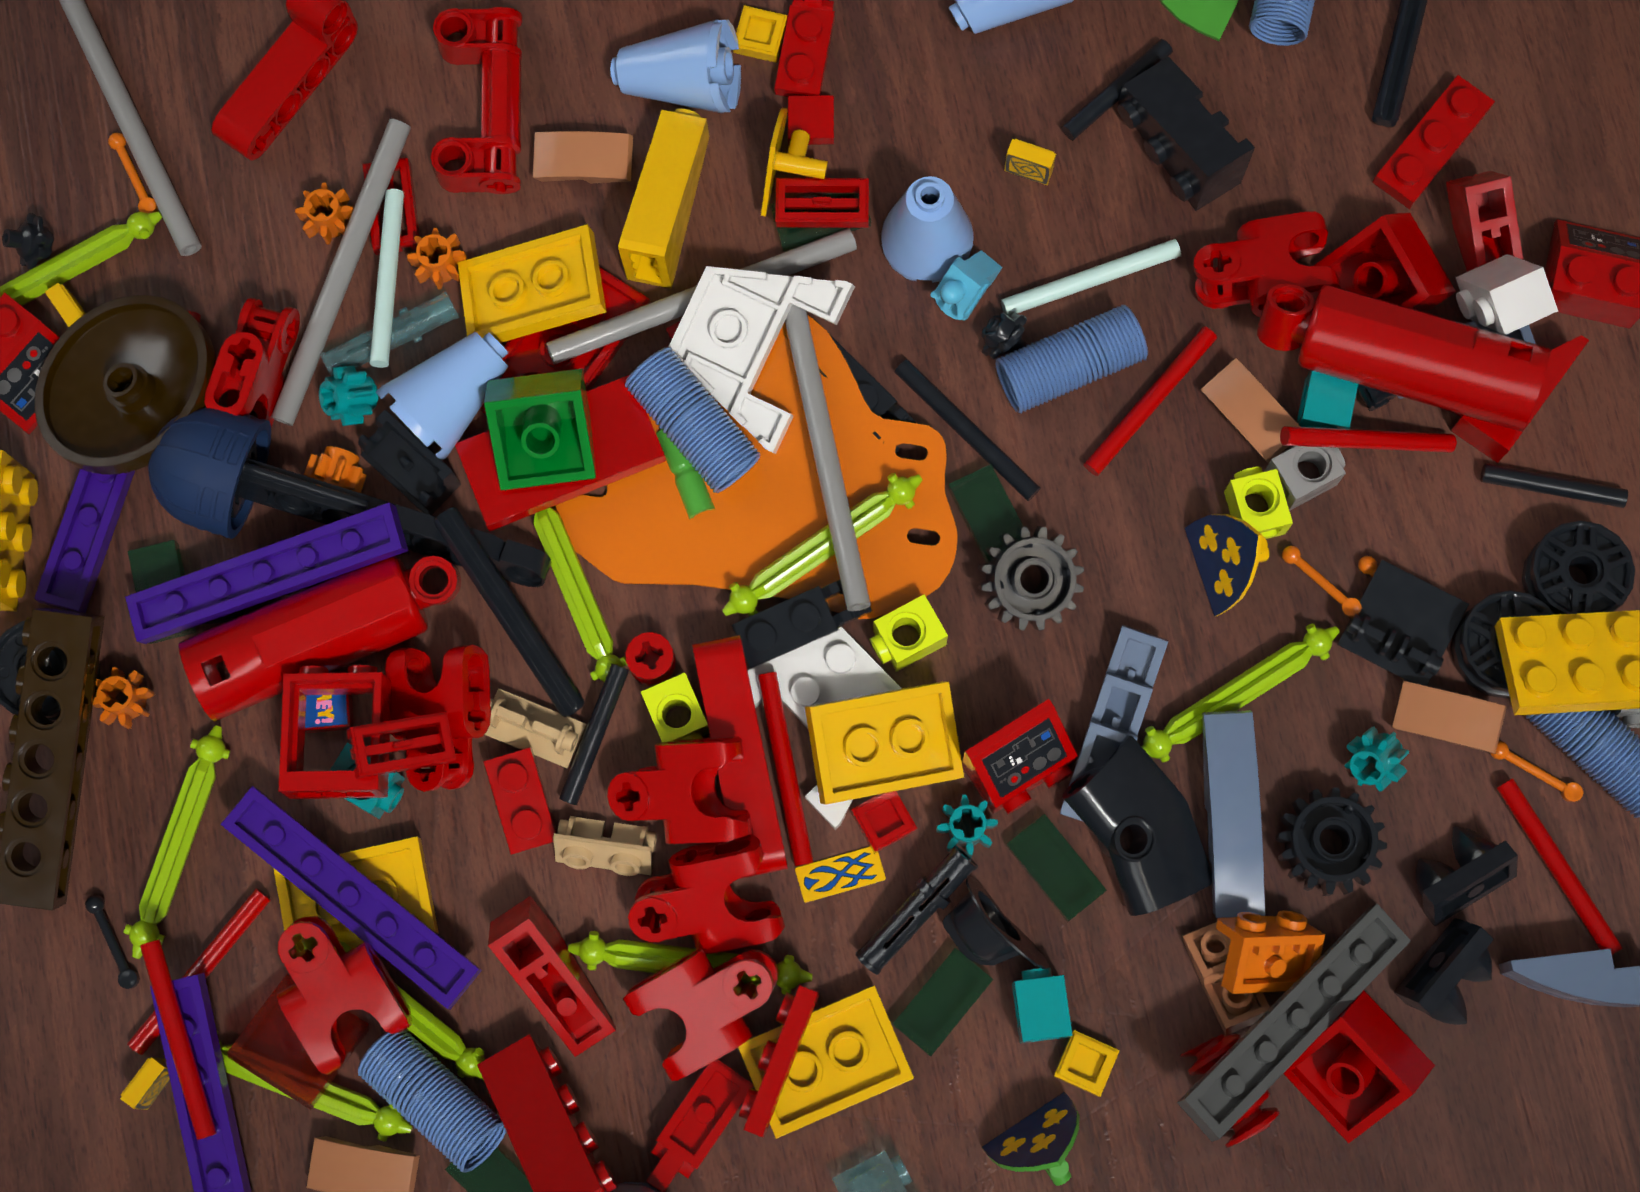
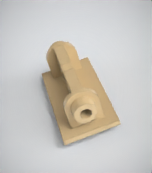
M498 688L494 699L490 698L491 719L488 731L484 735L520 750L532 747L535 756L568 769L587 724L571 717H563L556 711Z
M570 816L569 820L560 819L557 834L554 833L553 836L556 862L564 863L575 869H587L589 867L609 869L624 876L652 874L651 852L655 851L657 833L648 832L647 826L614 822L612 836L607 838L603 837L605 821Z

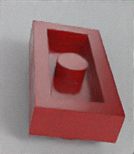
M532 747L483 761L510 854H516L554 842L553 836L554 833L557 834Z

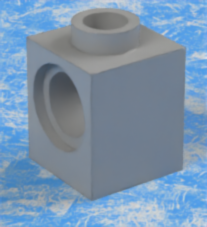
M1295 446L1272 458L1264 471L1278 470L1289 511L1337 486L1346 474L1343 469L1345 467V460L1339 448ZM1303 461L1313 463L1318 468L1320 477L1316 479L1304 477L1298 469V463Z

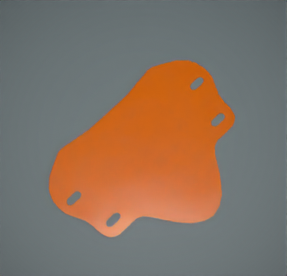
M808 316L818 365L827 376L824 377L821 374L849 507L852 508L872 493L887 491L888 484L890 483L887 477L892 473H896L897 477L906 478L919 474L923 479L915 490L913 498L915 505L912 508L907 509L905 505L896 504L888 518L857 538L871 603L870 607L872 609V612L858 619H873L888 614L924 594L927 597L942 585L950 573L957 550V528L945 494L946 445L940 433L928 425L883 419L873 413L865 402L840 349L827 330ZM785 322L751 392L752 396L794 415L777 453L774 454L766 450L718 402V405L721 406V409H724V412L733 420L736 427H739V430L742 431V434H745L748 441L752 442L751 445H754L758 452L761 453L755 465L735 483L719 493H714L713 489H710V486L704 481L715 509L701 512L691 519L688 517L675 484V475L671 472L667 460L606 485L607 493L603 497L580 495L556 505V512L560 514L574 550L612 580L623 584L697 585L731 590L729 586L734 582H738L740 586H749L756 573L828 524ZM647 413L654 431L657 433L661 429L659 425L655 424L656 421H653L652 417ZM875 431L881 437L880 439L873 434ZM903 443L925 447L928 455L924 460L900 458L896 455L895 449L899 444ZM915 528L937 532L940 540L938 544L933 546L916 544L908 540L907 534L911 529ZM835 554L773 597L791 599L817 586L823 588L840 580ZM844 594L827 599L831 611L840 613L847 609Z

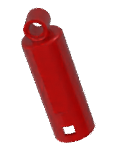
M1286 283L1271 287L1267 293L1257 327V336L1267 347L1279 351H1293L1301 346L1298 364L1302 368L1520 432L1524 431L1531 417L1544 380L1551 349L1548 347L1327 284L1320 288L1316 302L1311 293L1300 286Z
M396 555L325 580L181 641L178 646L185 673L203 710L215 722L283 693V674L299 673V667L323 666L329 668L330 673L424 633L428 628L424 609L432 605L447 604L455 599L460 591L462 582L460 572L454 564L438 556L423 557L413 567L406 569L402 560ZM432 568L444 569L448 577L446 588L438 594L428 593L423 585L424 575ZM224 661L231 678L223 680L216 665Z

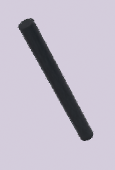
M908 359L904 360L896 368L894 373L1027 501H1030L1039 492L1041 487Z

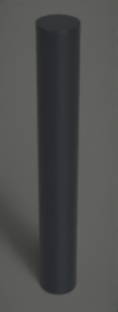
M1160 39L1068 120L1061 127L1063 133L1070 140H1075L1119 101L1123 84L1173 53L1170 44L1164 39Z
M1486 463L1483 465L1481 472V482L1620 508H1624L1628 500V489Z
M611 663L559 797L560 800L572 805L578 804L628 676L629 669Z

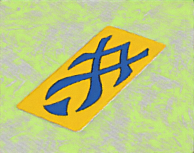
M871 847L795 868L805 903L886 879L879 853L874 854Z

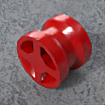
M654 632L641 633L628 644L625 653L626 663L633 677L641 684L655 686L669 680L674 674L676 656L669 641L661 634Z

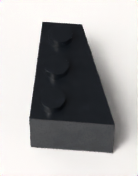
M1168 56L1122 85L1118 111L1124 123L1130 129L1136 128L1145 140L1144 148L1150 159L1156 165L1162 164L1171 176L1170 184L1178 198L1184 202L1188 200L1194 210L1197 211L1241 184L1255 147L1247 138L1239 143L1224 128L1229 124V119L1221 111L1212 115L1199 100L1203 97V92Z

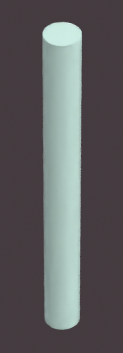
M388 189L385 193L370 365L378 368L389 366L404 192L399 189Z
M1173 239L1001 299L1003 311L1008 316L1013 312L1020 313L1181 256L1180 246L1177 240Z

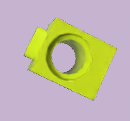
M1252 467L1235 473V479L1230 480L1224 491L1230 515L1246 521L1266 539L1285 535L1293 521L1278 470L1274 469L1263 472L1262 467ZM1250 494L1262 496L1268 504V510L1264 512L1253 511L1248 507L1245 496Z
M924 594L873 621V631L876 636L870 638V642L883 664L890 661L897 672L946 646L948 635ZM908 625L918 631L920 638L913 645L903 646L894 640L892 634L898 627Z
M686 673L641 691L662 742L702 739L703 736L710 734L708 723ZM675 706H684L691 711L689 722L680 728H672L665 723L667 712Z

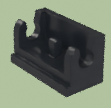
M384 410L376 418L377 431L370 438L366 435H361L358 445L363 450L360 455L422 513L432 515L461 483L445 463L390 413Z

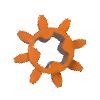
M326 182L322 183L321 189L314 190L311 193L305 190L303 192L306 198L304 207L295 209V213L301 221L306 222L302 229L308 238H312L319 233L325 243L329 245L332 238L343 235L348 220L353 212V207L347 205L350 198L344 189L334 194L330 191ZM326 211L330 215L326 216L325 214H323V212Z
M433 228L430 235L423 238L419 236L414 237L417 243L416 253L408 254L407 259L411 266L419 267L414 275L420 284L426 282L429 278L434 281L438 290H442L443 283L452 279L460 281L457 262L468 260L464 251L457 250L460 246V241L455 233L446 239L440 235L437 228ZM438 254H443L439 256L438 263L431 264L433 262H436Z
M327 446L324 454L321 453V456L311 454L303 474L304 476L361 493L367 476L362 473V468L357 467L360 460L357 455L333 446Z
M112 667L111 677L103 681L96 679L98 689L97 697H94L93 706L105 709L99 719L103 723L110 725L118 716L119 723L123 727L130 729L132 727V719L139 715L145 717L150 715L145 707L147 699L155 694L148 688L139 687L144 678L142 674L134 670L125 679V674L122 670ZM120 691L128 696L127 701L123 705L115 699Z

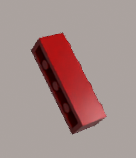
M529 1034L477 1064L533 1192H611L618 1187L606 1163L603 1160L597 1163L592 1154L593 1151L599 1148L598 1143L585 1121L578 1124L574 1113L581 1110V1107L568 1084L565 1083L560 1086L556 1076L563 1073V1069L549 1046L541 1050Z

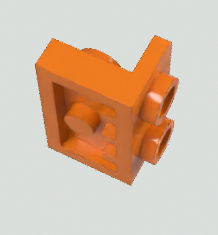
M1279 911L1277 916H1261L1251 912H1240L1237 914V917L1218 918L1216 929L1231 939L1221 986L1232 994L1287 991L1321 956L1325 934L1308 924L1307 918L1304 915L1293 911Z

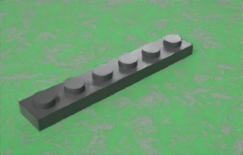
M1378 903L1369 907L1177 1102L1179 1106L1211 1142L1219 1140L1411 940Z

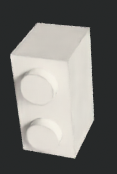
M1506 254L1455 277L1460 292L1456 293V300L1464 317L1503 335H1507L1558 312L1544 268L1520 258Z

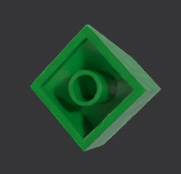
M583 369L496 379L487 382L484 405L501 490L596 478L590 410Z

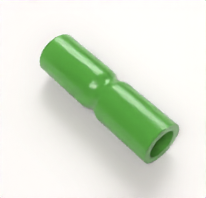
M662 429L658 431L656 435L665 454L668 466L675 475V484L689 519L694 518V516L701 512L715 509L701 475L698 474V471H695L689 460L682 456L683 453L679 452V449L673 445V442L666 437L667 434H664Z

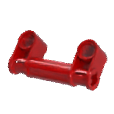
M492 7L489 9L451 8L439 13L434 20L433 31L439 53L445 61L453 65L482 64L481 138H444L436 143L431 152V162L437 181L448 192L511 194L519 191L521 188V180L516 176V155L521 152L522 51L518 48V28L522 25V14L515 9L508 7ZM461 32L466 34L460 41L452 42L446 40L452 33ZM458 159L465 162L462 168L456 171L443 169L446 163L451 160Z

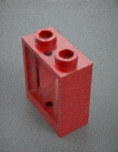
M352 665L348 667V673H329V668L302 666L299 667V673L283 674L278 789L280 793L289 799L388 798L389 774L356 779L354 770L304 771L307 695L373 694L372 724L390 721L392 682L382 672H378L377 667ZM390 733L371 736V745L390 742ZM389 753L371 756L370 764L389 761Z

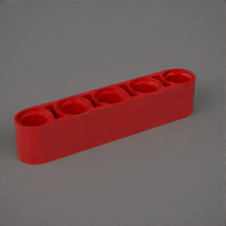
M740 635L692 644L710 737H740L742 739L744 759L724 764L718 770L724 805L730 809L747 810L750 813L752 834L750 835L756 836L760 840L764 857L759 869L753 875L740 879L788 869L741 637Z

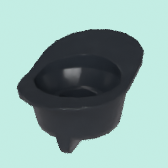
M968 876L966 878V885L969 893L943 920L945 930L960 952L973 962L992 966L1021 954L1039 968L1048 969V962L1036 945L1002 913L983 886L973 877Z

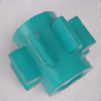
M354 365L333 368L334 376L325 377V381L322 382L319 388V402L325 414L331 416L332 420L341 419L343 426L364 423L363 415H371L373 413L372 410L375 409L378 403V395L376 394L378 389L374 380L370 376H366V371L356 372Z
M1374 726L1368 729L1362 737L1356 736L1346 746L1354 755L1345 764V768L1351 770L1353 776L1358 780L1357 784L1359 786L1363 784L1375 785L1380 792L1391 783V780L1398 782L1407 773L1406 768L1399 763L1409 754V750L1403 749L1394 731L1390 734L1378 733Z
M965 794L962 795L961 806L954 810L946 804L943 806L942 811L950 818L949 823L938 825L936 830L941 834L949 833L951 840L948 842L946 849L948 852L952 851L955 845L965 847L966 853L972 858L974 845L980 842L987 848L991 847L992 841L984 832L986 829L997 827L998 820L986 819L984 815L988 804L986 800L976 807L969 805V799ZM962 815H970L972 823L980 824V827L975 828L971 838L964 837L963 830L954 829V825L960 824Z

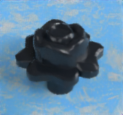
M28 213L25 222L20 224L18 230L5 229L3 232V246L16 249L20 256L21 266L33 269L39 260L50 257L52 253L51 247L54 242V236L50 232L49 227L43 226L41 216Z
M1004 312L1000 313V315H994L988 321L987 326L982 329L981 335L985 343L982 353L995 359L1001 354L1013 353L1014 350L1018 351V349L1026 347L1028 344L1021 337L1025 330L1023 326L1027 318L1016 312L1011 313L1009 316Z

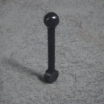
M91 895L85 902V908L89 913L94 914L120 971L118 983L125 989L135 988L140 981V976L137 971L130 969L103 911L105 906L104 899L99 895Z

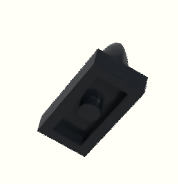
M1455 826L1452 834V845L1456 860L1461 868L1455 871L1452 867L1436 860L1424 858L1418 860L1415 877L1417 888L1423 897V912L1434 926L1439 925L1517 877L1518 855L1506 840L1496 845L1489 838L1476 831Z
M1454 918L1396 988L1394 993L1406 1005L1428 1014L1433 1019L1453 1025L1467 1024L1466 1005L1457 984L1461 979L1472 982L1492 980V960L1487 947L1494 939L1481 926Z

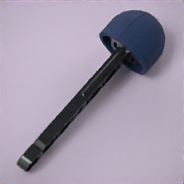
M200 408L188 416L174 421L178 417L176 416L169 421L157 435L158 437L170 427L152 453L148 464L152 490L159 503L170 515L197 529L206 530L212 534L222 535L229 539H233L238 535L247 520L254 502L323 524H330L390 503L266 464L271 442L270 421L258 419L252 415L236 416L211 408ZM393 504L397 508L408 550L426 556L443 557L452 564L462 566L434 525L435 516ZM471 528L504 580L527 587L543 586L552 563L551 558L546 553L537 548L509 539L504 541L493 534Z

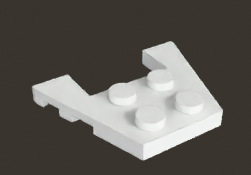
M706 266L669 347L678 355L681 362L685 363L684 365L688 367L687 369H690L694 376L697 377L698 382L702 383L701 386H704L705 390L741 426L748 430L766 450L776 454L794 415L752 396L753 387L792 306L801 308L837 325L855 286L841 280L813 279L812 277H792L767 274L766 272Z
M842 627L837 632L748 670L755 708L762 703L757 675L777 672L783 704L807 728L805 706L902 689ZM817 785L805 796V799L835 830L841 825L853 801L852 799L827 805L821 804Z

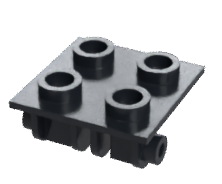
M1381 560L1360 600L1362 605L1361 614H1355L1350 619L1337 645L1408 682L1427 686L1432 675L1435 676L1444 661L1442 656L1469 603Z

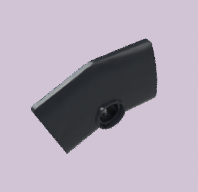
M1126 736L1121 745L1100 769H1091L1072 782L1063 793L1062 798L1096 835L1101 851L1111 858L1130 916L1143 915L1159 910L1191 896L1212 884V872L1186 799L1132 736ZM1128 826L1133 832V842L1129 849L1123 850L1120 844V835L1123 829Z

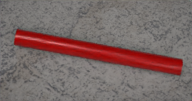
M1205 326L1200 329L1084 463V467L1095 476L1100 475L1216 341L1217 336L1211 329Z
M1284 426L1280 432V441L1284 446L1452 453L1457 444L1454 434L1292 426Z
M777 672L760 674L757 676L794 866L814 863Z
M1512 778L1497 787V791L1600 950L1611 949L1612 955L1623 948L1515 780Z
M255 888L182 978L204 973L206 979L271 899ZM155 1010L127 1043L132 1050L142 1056L160 1035Z
M160 939L140 945L196 1139L200 1140L217 1134Z

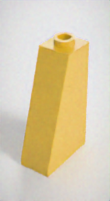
M676 109L675 112L661 110L618 245L627 280L672 289L710 137L707 119L701 118L694 111L688 109Z

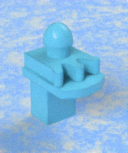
M982 250L965 261L961 257H957L936 290L931 292L930 295L932 298H935L937 305L946 315L956 320L965 321L969 318L987 288L993 283L1003 267Z

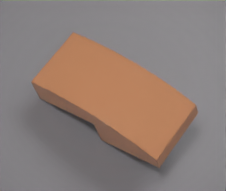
M590 131L535 132L533 178L541 182L584 180L590 184L631 181L633 136L625 133Z
M1237 358L1200 389L1268 464L1272 458L1280 455L1289 447L1281 444V429L1284 426L1300 427Z
M1403 681L1392 728L1496 754L1507 706Z
M1217 922L1184 935L1183 942L1225 1035L1253 1025L1270 1006L1263 992L1232 994L1221 986L1231 939L1216 929Z
M328 1136L314 1138L306 1188L321 1192H414L420 1155L381 1145L367 1147Z

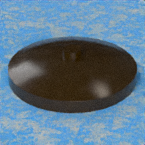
M150 295L122 297L89 311L62 334L49 352L41 368L35 390V414L44 439L60 456L84 471L97 474H121L148 466L152 453L170 427L157 437L162 428L176 416L178 417L174 421L188 416L200 408H206L204 403L205 392L216 363L210 337L202 325L188 311L177 303L162 297Z

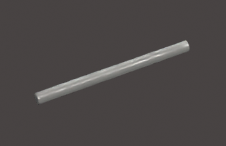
M59 0L180 255L189 256L198 252L202 245L85 1Z
M389 119L271 415V418L289 426H293L411 130V127L396 119Z
M847 228L739 270L789 276L857 250V245L851 230ZM697 286L547 342L546 346L553 364L556 365L682 317Z
M792 306L785 320L846 608L847 611H860L870 607L871 603L807 311Z

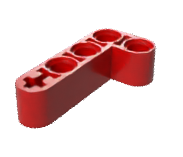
M345 0L286 1V10L292 22L220 109L212 124L211 131L214 136L250 161L256 160L263 155L353 43L357 35L358 23L349 4Z

